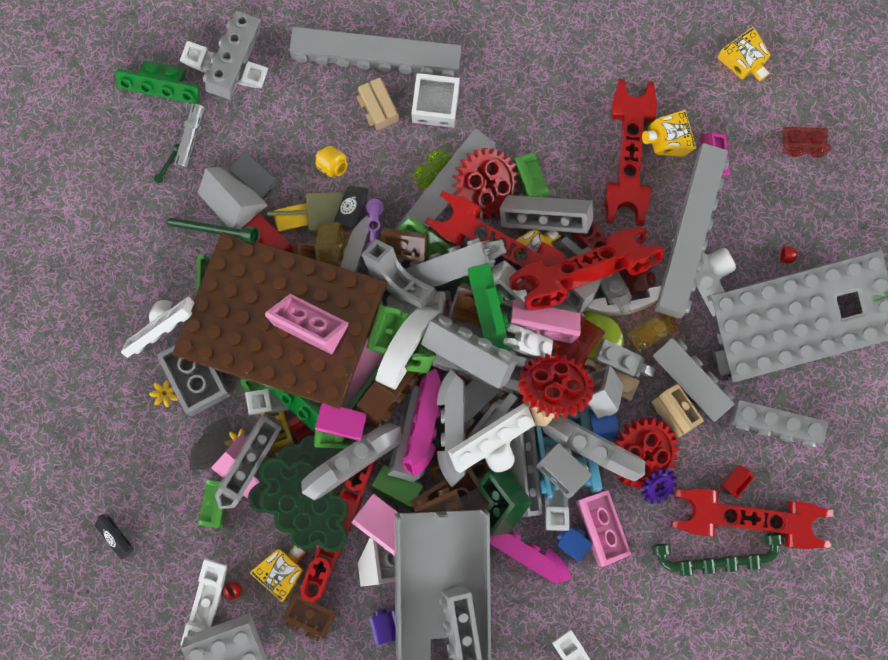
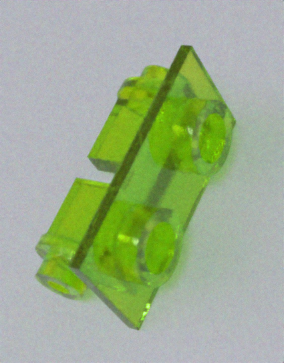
M445 148L431 151L427 156L428 161L424 165H418L412 173L414 175L410 180H418L417 186L420 189L428 188L437 177L432 172L434 169L439 174L450 161L451 157L447 153L443 155V152L446 150Z

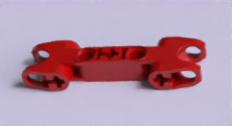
M619 78L617 82L615 96L611 105V119L622 120L618 182H607L605 188L604 206L607 224H613L616 211L621 207L630 208L634 212L636 226L643 227L647 209L650 204L651 186L639 185L643 125L644 122L653 123L656 118L657 98L653 81H648L644 95L636 98L627 93L625 79ZM627 129H634L637 134L631 135ZM628 149H631L633 153L631 160H628L630 156ZM629 169L633 171L634 176H627L624 170Z
M443 190L440 197L452 205V217L445 222H439L428 217L425 221L443 238L460 246L465 237L472 240L477 239L475 236L476 230L479 227H484L487 229L488 235L480 241L490 240L492 232L496 233L495 239L501 240L504 238L507 247L506 253L501 256L522 268L540 260L544 261L549 267L568 259L561 251L544 242H541L535 252L476 219L481 210L480 206L464 197L452 195ZM517 249H524L526 251L527 257L524 261H517L514 258V252Z
M644 228L623 229L611 234L606 240V246L571 257L548 267L541 260L530 263L509 277V286L512 290L516 291L532 290L524 297V306L527 310L550 308L562 303L568 295V290L610 276L615 272L626 269L631 275H637L647 271L663 259L664 249L657 245L641 246L646 241L647 231ZM526 277L522 281L516 283L519 278ZM538 298L536 302L531 303L532 300Z
M377 460L347 479L338 495L347 504V515L341 522L347 532V537L353 525L351 522L358 513L364 492L375 470ZM359 477L362 482L360 485L357 484L355 486L353 479ZM319 545L317 546L316 554L309 565L301 586L300 593L302 599L313 603L324 595L343 548L336 552H328ZM324 563L326 571L320 572L321 569L318 565ZM311 583L316 584L318 587L316 596L309 592V585Z
M674 490V497L687 500L692 505L693 512L687 521H671V528H676L693 535L715 537V526L720 525L785 534L784 547L814 549L830 548L831 542L819 539L813 534L812 524L818 517H833V510L825 509L812 503L788 501L787 513L718 504L719 491ZM726 510H730L733 513L734 517L731 522L726 521L724 518ZM742 516H752L756 518V521L751 522L750 520H741ZM772 516L778 519V526L776 528H773L770 524Z

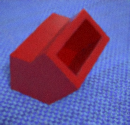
M297 416L287 421L298 441L314 432Z
M737 465L720 484V487L737 499L752 482L754 476L751 471L742 465Z

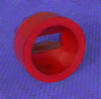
M784 245L780 253V262L786 264L795 262L798 258V252L795 248Z
M235 581L228 582L223 587V595L229 600L237 599L242 593L241 585ZM229 585H231V588L235 594V596L233 597L231 596L230 591L227 587Z

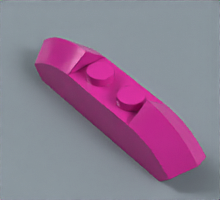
M439 368L433 369L421 378L402 464L405 470L414 477L427 467L436 449V446L431 441L435 439L437 429L434 426L441 414V407L437 405V397L441 383L444 380Z
M512 530L509 534L490 536V545L549 581L557 584L572 579L563 560L550 548L543 555L540 553L542 550L540 547L531 542L529 545L521 542L522 536Z

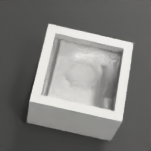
M417 73L411 113L412 123L454 128L460 78Z

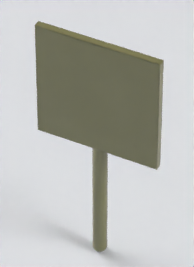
M342 192L306 193L307 210L268 211L267 215L307 214L309 231L341 229L333 225V222L342 202Z

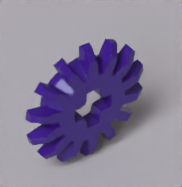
M668 468L663 471L658 469L657 475L652 472V479H645V482L649 484H644L641 487L643 490L641 495L642 497L645 496L644 500L647 502L650 499V504H653L655 500L657 504L661 503L662 499L666 501L668 499L667 496L674 493L672 491L673 487H677V484L673 483V481L677 480V477L673 476L675 473L673 471L669 472ZM657 483L663 485L661 488L656 489L655 487Z

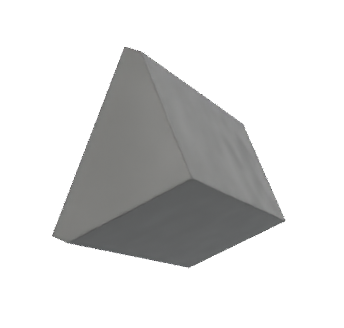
M231 166L205 168L198 194L228 227L241 229L268 206L254 190L230 170Z

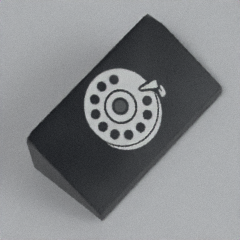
M348 186L333 225L345 231L354 229L369 189Z
M101 514L95 523V527L122 560L134 551V547L109 515Z

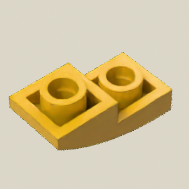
M305 203L273 211L307 210V205ZM307 214L274 216L278 232L308 226Z

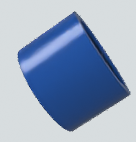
M588 410L592 432L615 443L612 439H618L616 415L613 414L598 419L593 410Z

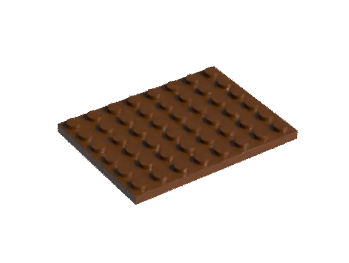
M221 232L195 296V303L191 309L192 315L185 321L172 355L340 409L343 406L387 282L254 242V245L244 243L240 237ZM289 294H292L349 324L331 355L274 326L265 316L266 312Z

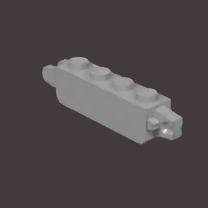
M480 238L468 241L467 247L461 248L458 245L447 249L448 253L445 255L439 252L428 256V261L410 262V267L405 270L414 278L435 288L469 276L467 271L469 267L489 263L490 267L493 268L495 259L505 254L506 248L503 240L489 242V240L480 241Z

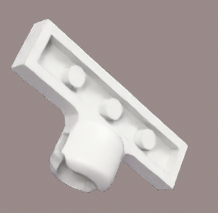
M721 248L711 254L701 252L702 267L695 275L697 288L713 317L716 316L712 301H708L707 296L724 292L720 283L721 278L736 269V264L726 248Z
M189 296L172 308L173 303L171 301L160 300L156 302L149 313V324L127 339L121 353L127 358L134 353L139 354L149 342L153 344L160 338L162 333H169L180 321L185 322L192 315L191 309L195 302Z
M525 404L520 405L450 449L448 453L455 470L461 473L483 458L486 459L488 467L494 472H503L511 468L515 457L510 447V442L535 425L528 406Z

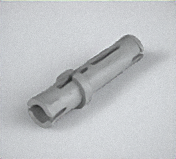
M191 104L187 121H184L183 126L185 128L174 165L177 167H184L185 169L188 167L189 158L197 132L201 129L200 122L205 110L201 105Z

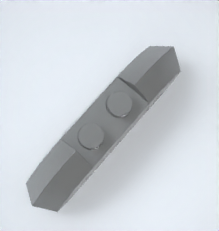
M368 216L362 218L355 225V228L350 231L345 241L347 247L343 250V260L341 266H339L364 275L367 266L362 253L367 249V245L370 242V231L367 228V222L370 220ZM371 224L370 228L373 230L376 229L374 225Z
M451 369L442 381L437 397V405H445V410H441V423H445V433H441V446L445 447V451H437V456L443 476L453 487L466 475V470L461 473L455 470L448 451L466 440L465 381Z
M263 413L225 474L215 493L219 509L235 508L282 429L283 425L274 416Z
M559 414L557 419L554 417L547 426H542L543 432L555 441L624 478L636 481L645 475V461L641 457L568 418L565 419L561 414Z
M392 423L384 424L363 436L361 441L357 440L324 462L301 481L302 494L313 500L319 499L395 448L402 441L401 426Z

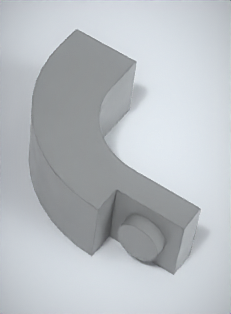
M567 236L560 241L557 249L568 259L591 251L589 247L581 250ZM601 279L568 290L565 301L580 313L593 301Z
M376 239L362 253L365 264L373 277L386 281L387 286L385 290L406 306L411 303L423 309L436 295L435 288L414 278L401 266L396 258L393 247Z

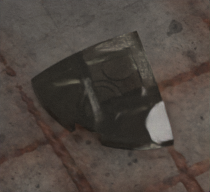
M227 418L211 423L202 431L203 435L191 448L189 457L190 471L211 469L232 445L233 439L229 435L230 427Z

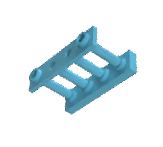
M584 407L583 412L577 410L575 417L568 413V419L574 420V422L578 421L579 425L592 431L588 407ZM536 425L534 430L539 460L541 461L546 456L544 446L555 445L559 442L549 436L543 437L541 426ZM580 454L572 455L578 462L581 461L586 464L589 472L592 474L583 486L589 487L590 493L600 492L602 490V483L598 464ZM542 473L543 480L539 481L541 494H545L546 500L551 499L553 496L552 490H558V488Z

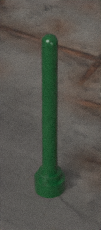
M169 218L167 220V224L172 227L221 235V232L240 237L244 243L254 245V242H258L260 237L259 229L252 226L237 229L176 218Z

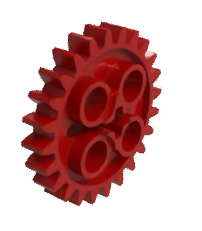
M482 148L481 151L475 149L474 155L472 153L466 154L468 160L460 159L462 167H455L459 174L452 176L457 180V183L452 184V187L457 188L453 195L464 197L480 206L481 210L476 218L482 219L484 217L485 219H490L491 216L497 218L500 206L506 196L512 195L513 192H519L514 187L515 184L520 183L519 180H514V177L519 172L512 171L515 164L509 163L510 157H503L504 152H497L496 149L492 148L490 150ZM491 164V171L488 173L487 166ZM474 176L475 181L474 184L471 186L470 178ZM499 182H501L502 185L500 191H498L497 189ZM484 194L485 200L483 203H481L480 199L481 196Z
M546 353L544 359L538 355L536 361L530 359L529 365H524L519 377V394L524 395L523 402L530 401L529 408L537 407V414L543 410L545 411V417L553 413L555 419L558 418L559 414H562L567 419L568 413L575 417L577 410L583 412L584 407L589 406L594 393L593 377L588 376L589 370H581L582 363L575 365L574 358L567 361V356L564 355L560 359L557 353L554 354V358H550L548 353Z
M640 417L639 422L632 419V426L624 424L625 431H617L620 435L619 439H612L616 445L628 451L632 449L631 453L645 461V475L636 481L613 473L619 478V481L624 484L626 483L630 488L635 487L640 490L642 485L649 484L645 482V479H652V472L657 475L658 469L663 471L666 468H676L672 462L679 459V457L674 455L675 452L680 450V448L674 446L678 442V439L673 437L675 432L670 430V426L663 423V421L655 420L652 417H648V419Z

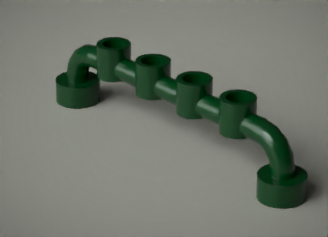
M781 533L764 535L765 545H770V550L766 554L671 562L667 559V555L671 554L670 544L652 545V553L657 555L659 563L663 568L668 571H680V576L694 575L693 570L702 569L703 574L716 573V568L725 567V572L739 571L740 565H747L748 570H757L762 568L761 563L771 562L777 557L779 544H784V538Z

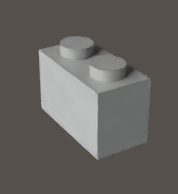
M611 365L592 372L590 375L593 377L594 393L589 405L598 419L604 416H611L619 410L623 392V383Z
M558 443L536 467L569 499L585 484L592 474L589 472L586 464L581 461L578 462L572 456L573 453L567 446Z

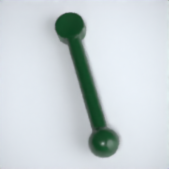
M179 144L173 146V152L161 172L154 176L156 183L163 181V175L177 154Z

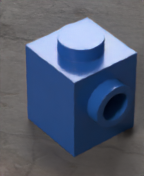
M577 526L574 529L569 527V531H560L555 538L558 540L556 546L576 562L581 561L592 546V543L585 538L587 534Z

